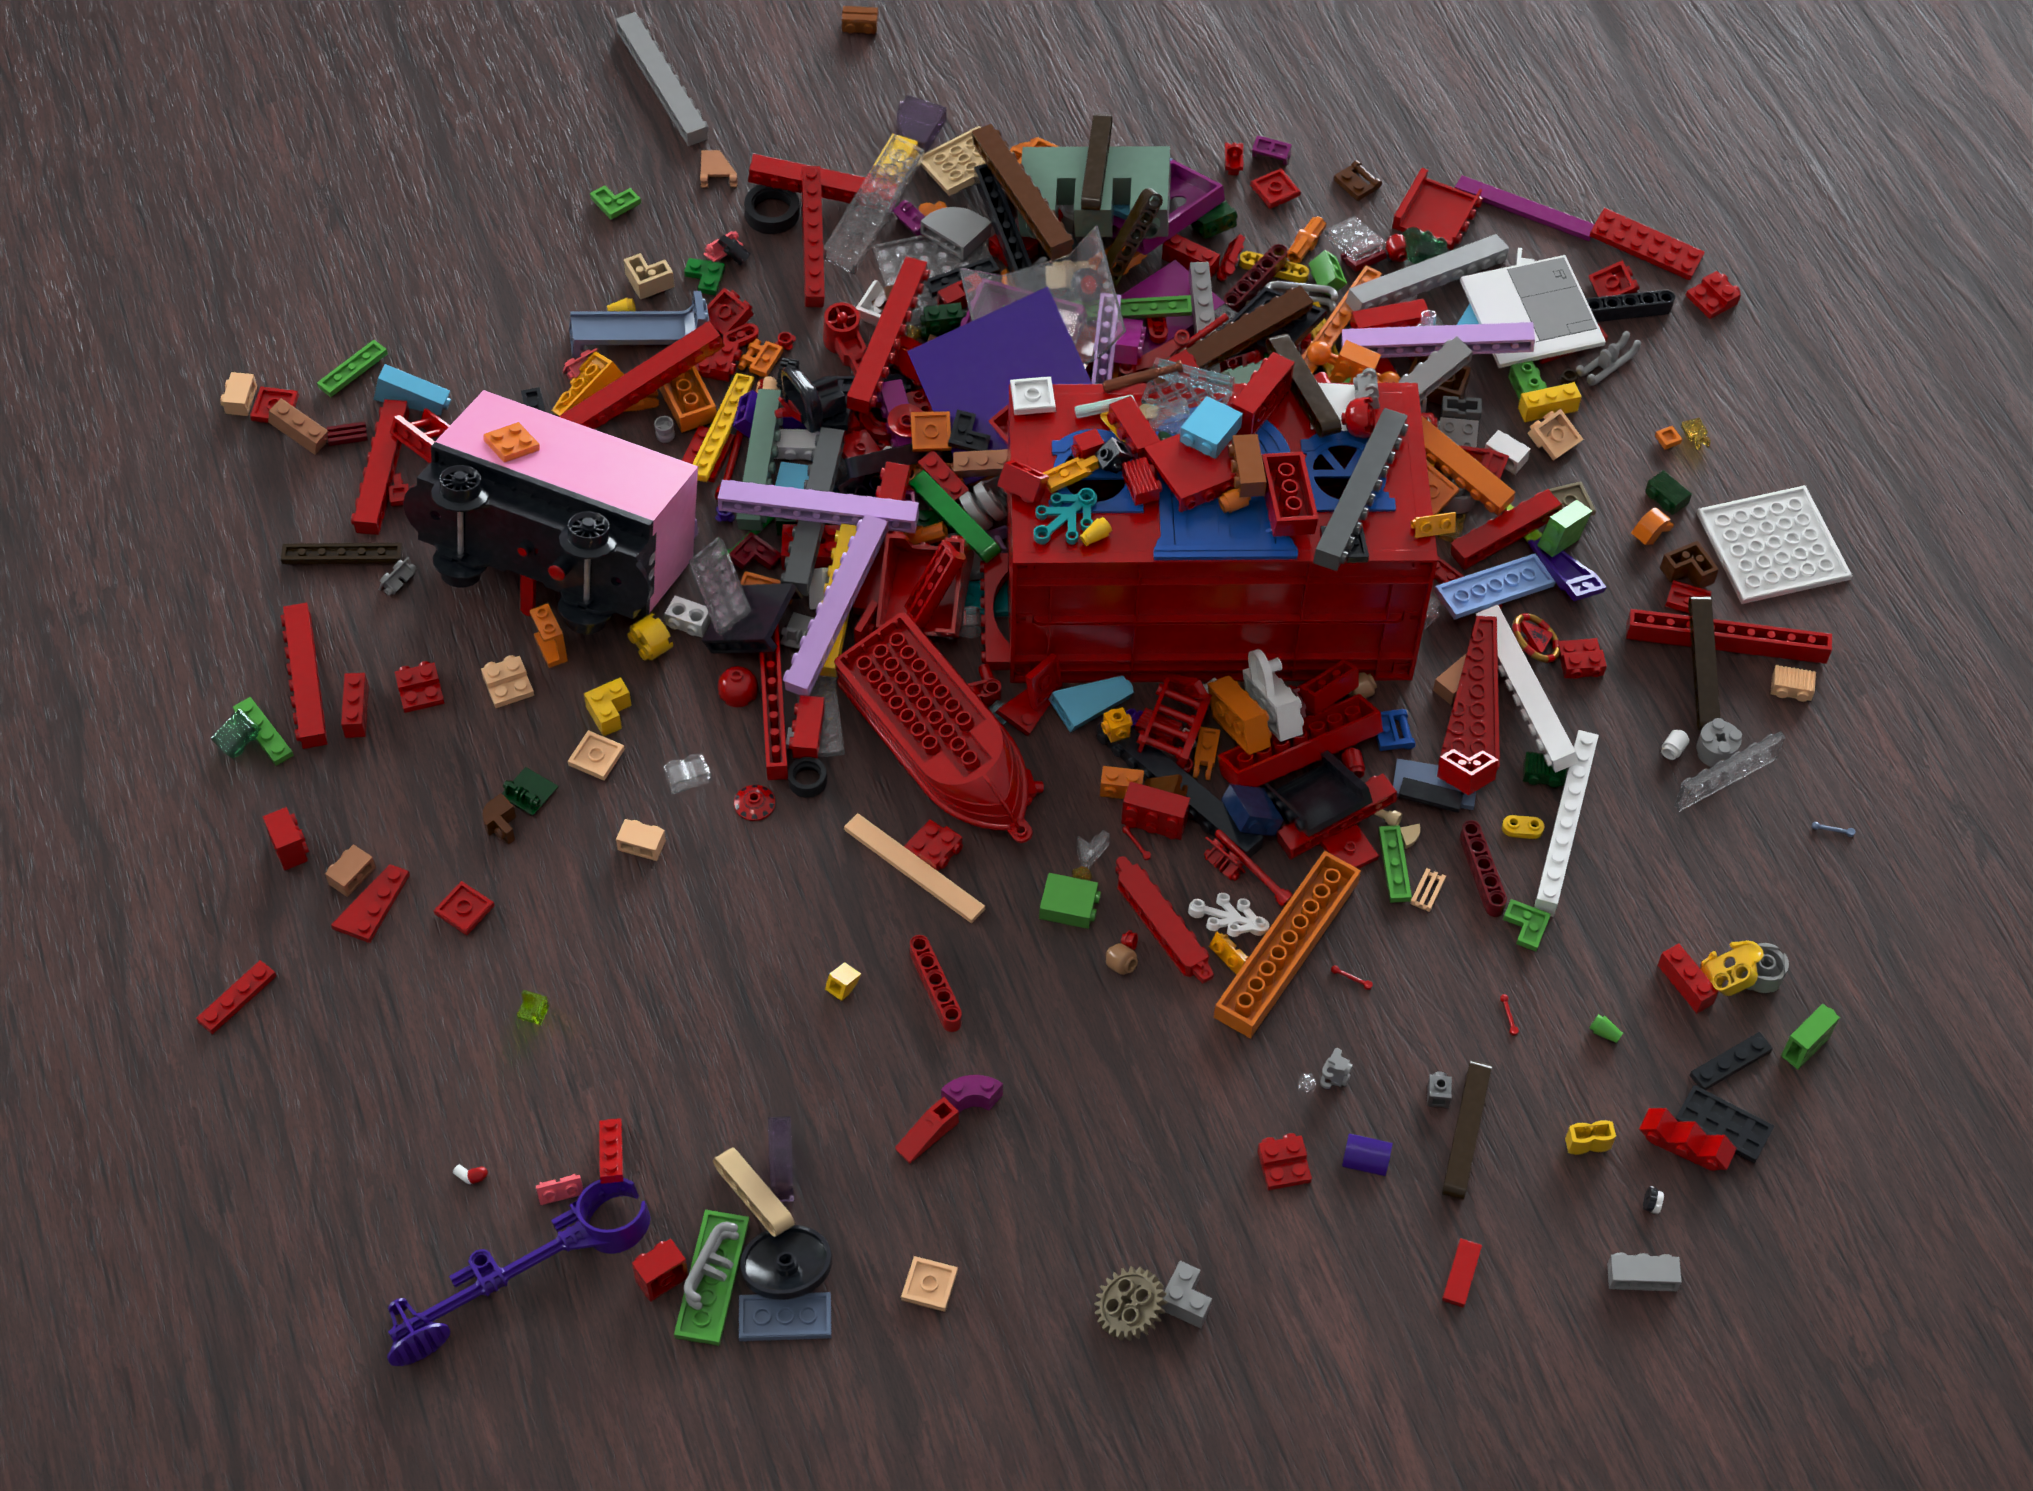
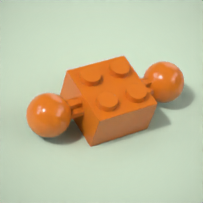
M1348 340L1345 341L1339 356L1333 354L1330 346L1323 341L1312 343L1307 351L1308 359L1312 364L1321 366L1330 363L1334 365L1329 379L1336 383H1343L1350 377L1349 383H1353V378L1357 377V374L1362 373L1364 369H1376L1381 354ZM1392 371L1383 374L1376 372L1377 379L1381 383H1399L1401 379L1397 373Z

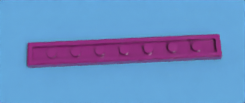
M1463 175L1455 186L1456 189L1476 195L1479 189H1482V202L1587 241L1591 239L1589 235L1595 224Z

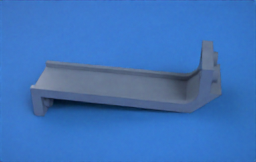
M694 291L692 305L684 311H571L569 336L572 358L580 357V350H584V345H672L709 321L706 300L702 299L701 291Z

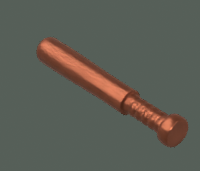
M1179 360L1174 365L1158 369L1153 368L1106 380L1102 383L1104 392L1109 393L1159 378V376L1176 371L1182 373L1184 370L1182 362Z

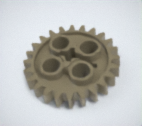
M1130 1266L1129 1272L1122 1268L1121 1275L1114 1272V1279L1106 1278L1108 1285L1100 1286L1103 1293L1096 1294L1100 1301L1094 1303L1099 1309L1095 1311V1314L1099 1317L1098 1323L1112 1337L1116 1336L1123 1340L1125 1336L1126 1339L1131 1341L1133 1335L1140 1339V1332L1148 1335L1147 1328L1149 1327L1155 1330L1154 1321H1162L1158 1315L1166 1312L1161 1306L1167 1304L1163 1299L1167 1294L1162 1289L1164 1285L1149 1270L1144 1271L1139 1267L1136 1271Z

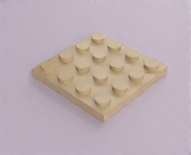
M980 126L917 157L918 163L949 196L975 183L974 167L986 164L974 147L972 140V131L981 128Z

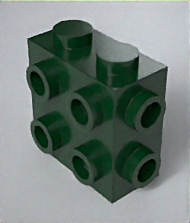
M1225 200L1190 225L1204 239L1237 227L1236 219L1238 215L1236 210Z
M961 302L923 307V315H920L921 326H923L920 327L921 338H925L927 342L930 334L939 337L961 327V320L966 316V311L962 310Z

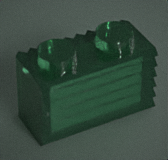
M237 709V712H234V715L220 727L214 736L211 737V740L226 755L234 759L243 753L244 747L250 741L258 737V732L262 728L246 713Z

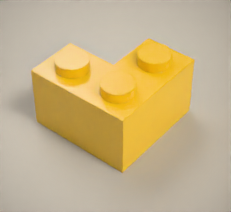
M621 677L584 693L586 708L603 737L622 729L618 711L632 705L630 692Z

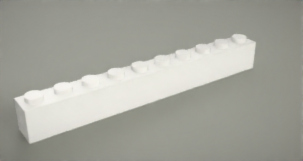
M1499 605L1476 613V616L1497 617L1498 671L1501 677H1506L1505 684L1509 692L1513 690L1514 702L1516 706H1521L1520 712L1524 721H1529L1528 728L1531 735H1536L1538 738L1536 740L1537 746L1540 751L1544 750V759L1548 767L1552 765L1556 773L1578 764L1576 751Z
M1578 730L1574 743L1578 764L1568 768L1534 908L1550 913L1552 917H1554L1599 736Z

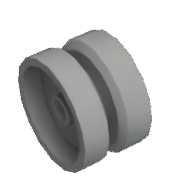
M980 481L974 486L975 495L967 491L959 499L968 515L986 532L993 527L992 518L1000 522L1007 516V512L991 488L984 481Z

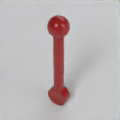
M1124 826L1122 832L1127 834L1141 851L1143 859L1149 860L1151 853L1145 851L1130 832V828Z
M1336 965L1331 967L1332 973H1339L1364 985L1366 990H1370L1373 986L1371 981H1363L1340 970Z
M1503 994L1500 1000L1504 1003L1511 1026L1510 1034L1515 1036L1518 1034L1519 1029L1515 1026L1508 1005L1509 998L1506 994Z

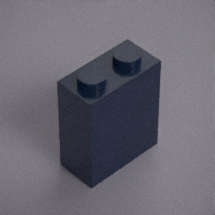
M1230 784L1221 799L1240 832L1275 836L1284 821L1264 788Z

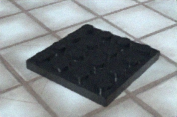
M1265 287L1229 322H1236L1245 313L1250 314L1258 306L1266 305L1275 296L1280 297L1283 293ZM1313 305L1309 313L1252 344L1250 347L1268 353L1266 339L1282 334H1288L1294 345L1297 346L1327 316V311Z

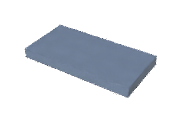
M1397 759L1393 787L1397 791V797L1403 777L1457 791L1460 790L1437 777L1439 765ZM1476 791L1470 795L1464 793L1460 808L1474 809Z
M831 1292L808 1293L804 1296L787 1300L768 1299L760 1295H739V1341L831 1338Z

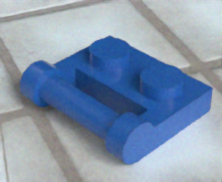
M1405 709L1381 712L1383 732L1376 735L1380 751L1400 748L1412 749L1416 746L1415 739L1412 738L1407 722L1408 714ZM1395 719L1400 723L1403 739H1399Z

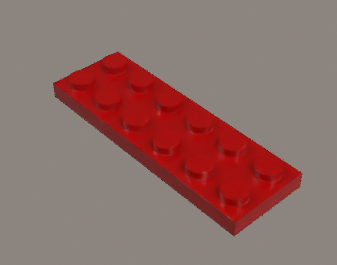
M1607 208L1603 209L1589 235L1596 240L1689 281L1705 251Z

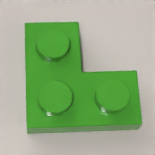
M604 185L590 193V198L611 220L641 204V198L631 188L615 196Z
M1511 899L1503 920L1522 927L1517 945L1537 951L1551 914Z

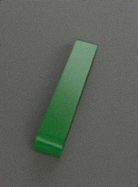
M924 470L909 481L911 488L957 535L962 536L967 541L971 549L986 564L1002 551L999 545Z

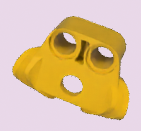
M1748 940L1731 942L1730 947L1733 950L1718 957L1716 951H1712L1701 962L1700 969L1720 993L1725 996L1734 995L1751 987L1757 981L1756 963L1764 955L1763 950L1757 943ZM1734 958L1736 961L1735 965L1726 968V959ZM1748 971L1747 976L1741 979L1742 974ZM1728 980L1727 986L1722 988L1723 982Z

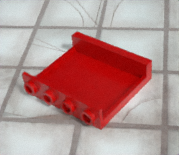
M1421 168L1394 215L1392 228L1453 250L1456 244H1460L1463 237L1462 233L1467 232L1470 224L1469 220L1474 219L1477 211L1476 208H1480L1482 204V189H1479L1476 195L1427 178L1428 170Z
M1180 433L1144 447V457L1147 458L1149 464H1153L1178 499L1179 512L1193 509L1195 506L1205 502H1210L1222 496V493L1234 489V476L1236 475L1231 472V460L1233 458L1228 455V444L1216 459L1180 442Z

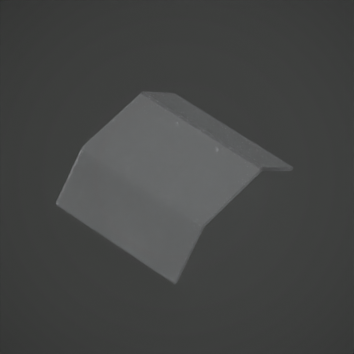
M1098 225L1088 233L1069 255L1053 261L1050 260L1005 275L959 268L972 321L1048 286L1083 364L1099 360L1126 332Z

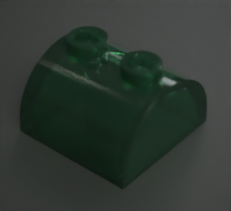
M1411 227L1403 232L1408 261L1414 264L1448 252L1446 240L1442 237H1434L1428 230L1424 232L1416 227Z

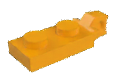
M1095 455L1087 459L1076 457L1043 472V474L1050 476L1046 485L1047 488L1053 493L1088 477L1099 468V460Z

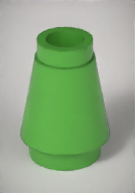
M1598 1014L1589 1027L1593 1034L1615 1043L1618 1042L1623 1034L1605 1015L1601 1016Z

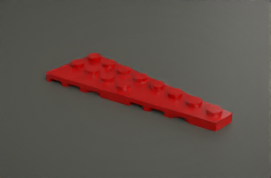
M1476 616L1440 756L1454 749L1470 758L1483 750L1498 759V770L1500 767L1497 617Z

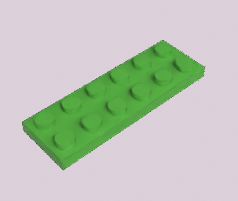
M705 1210L690 1271L712 1230L722 1222H732L738 1226L739 1238L737 1240L724 1239L715 1253L733 1262V1266L731 1269H727L710 1263V1266L724 1272L727 1278L723 1282L704 1274L695 1291L701 1295L700 1302H702L703 1306L700 1310L689 1306L684 1293L674 1338L720 1346L750 1222L749 1217Z

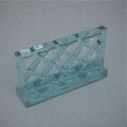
M1156 357L1153 368L1158 369L1174 365L1176 362ZM1182 364L1184 372L1179 373L1176 371L1159 376V378L1165 379L1166 382L1157 385L1155 380L1148 381L1141 399L1142 404L1191 416L1195 410L1190 409L1188 404L1196 401L1200 405V399L1206 396L1227 405L1234 391L1235 377ZM1178 382L1185 384L1186 387L1177 390L1174 384ZM1170 386L1173 392L1164 395L1161 389ZM1198 387L1205 389L1206 392L1197 395L1193 389ZM1156 391L1160 396L1157 399L1148 398L1149 394ZM1190 391L1193 397L1184 400L1180 394ZM1221 393L1225 394V397L1217 400L1213 394ZM1176 396L1180 403L1174 405L1169 403L1168 399Z

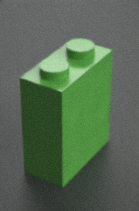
M1576 500L1552 515L1537 546L1551 557H1554L1580 539L1592 510Z
M1048 873L1040 905L1039 919L1089 929L1090 922H1095L1097 909H1094L1095 903L1099 904L1101 891H1098V882Z
M1822 1004L1790 1035L1781 1056L1796 1069H1799L1831 1037L1840 1017L1833 1009Z

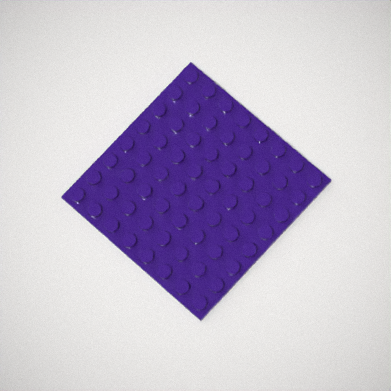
M1048 286L907 351L933 412L950 411L951 431L957 409L976 414L972 431L991 435L987 450L1008 449V446L995 432L988 420L1009 404L1010 380L1051 377L1052 384H1092ZM952 447L951 453L953 455V452L966 451ZM966 477L963 480L965 485L968 486L985 477Z

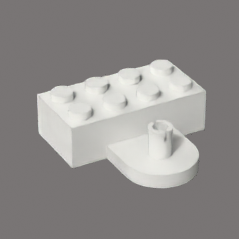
M1262 650L1250 651L1248 654L1249 668L1242 670L1244 686L1249 696L1256 700L1262 709L1267 711L1269 715V721L1267 722L1270 731L1280 742L1302 735L1304 720L1300 714V708H1302L1301 700L1275 674V671L1282 670L1280 659L1276 657L1268 661Z

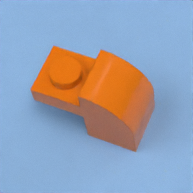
M1653 508L1641 518L1631 534L1645 545L1655 543L1662 532L1671 531L1674 524L1670 522L1671 519L1658 508Z

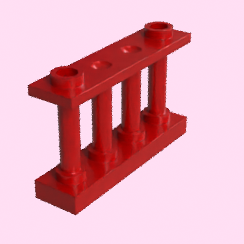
M425 408L421 420L411 423L400 415L394 416L389 433L427 462L431 463V446L435 442L432 438L438 439L450 425ZM423 427L428 432L423 433L419 430V428Z
M1167 677L1164 684L1160 683L1156 695L1159 697L1146 731L1140 732L1136 742L1140 744L1137 752L1141 753L1144 745L1147 744L1175 755V758L1178 759L1177 765L1184 769L1212 695L1208 694L1209 696L1204 700L1193 699L1168 689L1167 686L1170 678ZM1163 696L1194 707L1193 710L1197 711L1196 715L1192 714L1190 716L1162 705ZM1157 712L1188 723L1187 726L1191 727L1190 731L1185 730L1184 732L1154 720ZM1151 728L1181 739V742L1185 743L1183 748L1180 746L1177 748L1149 737Z

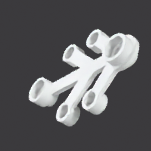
M1219 893L1216 903L1222 906L1225 911L1208 907L1201 899H1194L1189 904L1188 913L1194 918H1201L1205 914L1215 916L1207 920L1206 927L1211 931H1217L1219 928L1228 926L1227 934L1237 937L1239 934L1246 932L1262 936L1269 930V922L1263 917L1256 916L1249 908L1250 901L1244 898L1238 900L1237 910L1243 912L1246 917L1241 916L1230 904V896L1227 893Z

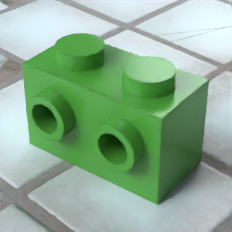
M1324 250L1308 263L1311 268L1310 273L1317 283L1316 285L1330 286L1339 291L1347 284L1336 256Z
M1533 361L1511 365L1508 378L1519 400L1522 393L1547 388L1546 383L1540 377L1539 369L1535 367Z

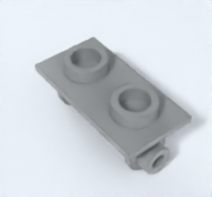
M409 557L404 561L400 559L393 566L394 571L391 574L387 572L380 579L379 591L384 587L387 595H394L403 586L399 578L407 582L416 573V566L407 563Z

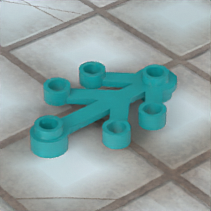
M1083 488L1078 494L1053 493L1050 497V503L1053 507L1037 506L1036 517L1040 520L1046 519L1048 515L1059 516L1047 526H1037L1033 531L1034 540L1038 544H1046L1050 540V535L1068 520L1066 542L1068 544H1076L1078 542L1076 513L1083 508V519L1080 526L1083 531L1089 527L1085 526V523L1090 525L1093 523L1091 507L1097 503V495L1090 488ZM1063 503H1074L1070 507H1060Z

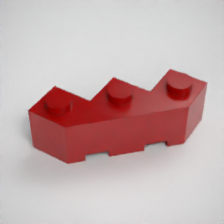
M1649 1108L1639 1128L1650 1143L1712 1171L1727 1170L1737 1149L1726 1135H1707L1696 1121L1678 1122L1667 1108Z

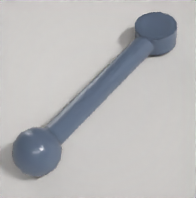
M1818 822L1812 823L1814 830H1830L1845 833L1849 837H1853L1855 834L1853 828L1846 830L1820 825Z

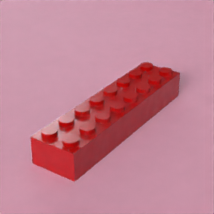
M1361 694L1355 695L1327 707L1316 715L1311 714L1304 717L1302 735L1280 742L1271 732V747L1248 755L1241 746H1237L1219 754L1218 761L1221 775L1230 784L1258 787L1321 760V753L1327 750L1331 754L1338 753L1340 750L1382 733L1381 712Z

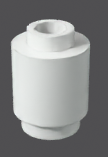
M1673 730L1662 745L1661 753L1663 756L1670 760L1678 758L1689 744L1688 735L1682 730Z

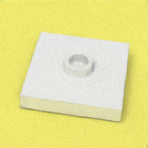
M1051 377L1010 380L1014 415L1056 412Z

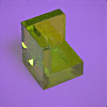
M523 990L521 993L523 1002L517 1017L541 1025L549 1009L547 997Z

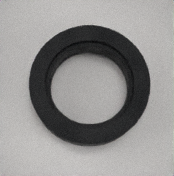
M759 184L747 193L744 200L746 221L758 232L765 234L783 233L791 229L799 219V198L796 192ZM778 199L787 203L789 210L778 217H764L755 211V207L761 201Z

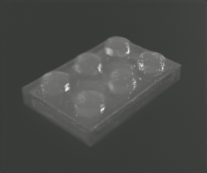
M1355 216L1324 229L1325 236L1355 261L1386 248V241Z

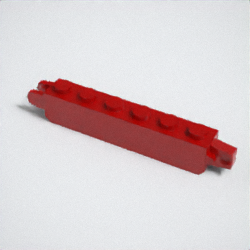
M1124 856L1119 857L1116 860L1117 866L1115 867V871L1119 876L1117 889L1183 976L1191 977L1194 975L1202 984L1213 979L1214 973L1208 964V951L1205 947L1199 945L1195 934L1186 928L1183 918L1180 915H1176L1170 901L1163 898L1159 887L1156 884L1153 885L1145 869H1141L1137 863L1132 865L1128 858Z

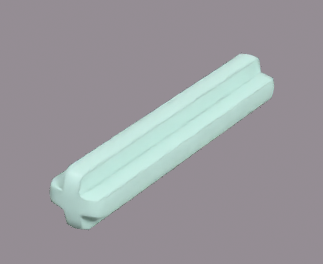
M1127 395L1075 407V414L1077 418H1083L1108 412L1109 404L1132 396L1133 399L1134 397L1133 395Z

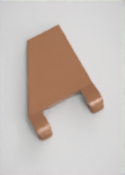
M702 150L701 188H708V177H729L730 187H737V173L721 151Z

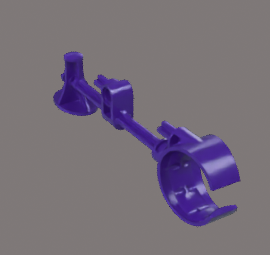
M624 1178L623 1182L601 1184L600 1180L593 1182L582 1191L577 1201L569 1205L571 1210L551 1220L556 1231H559L557 1232L556 1239L503 1268L497 1266L488 1250H476L471 1254L467 1267L449 1276L455 1288L474 1277L477 1279L476 1282L422 1313H416L405 1298H399L391 1302L388 1311L394 1326L388 1331L393 1340L392 1348L387 1356L388 1362L392 1366H405L429 1356L440 1348L450 1336L448 1325L434 1323L433 1321L480 1295L490 1296V1293L499 1291V1288L503 1286H508L509 1279L561 1250L569 1252L574 1249L593 1247L600 1252L614 1254L635 1246L644 1237L650 1224V1213L645 1201H642L641 1209L635 1219L623 1227L604 1230L589 1225L593 1213L604 1202L619 1196L638 1199L639 1195L634 1182ZM407 1308L414 1316L411 1319H407L404 1314ZM395 1315H401L404 1320L402 1324H397Z

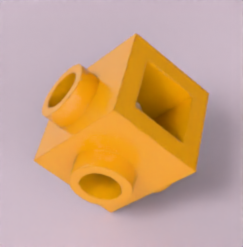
M1123 707L1111 709L1104 713L1101 726L1111 743L1130 737V728L1133 722L1130 714H1126Z

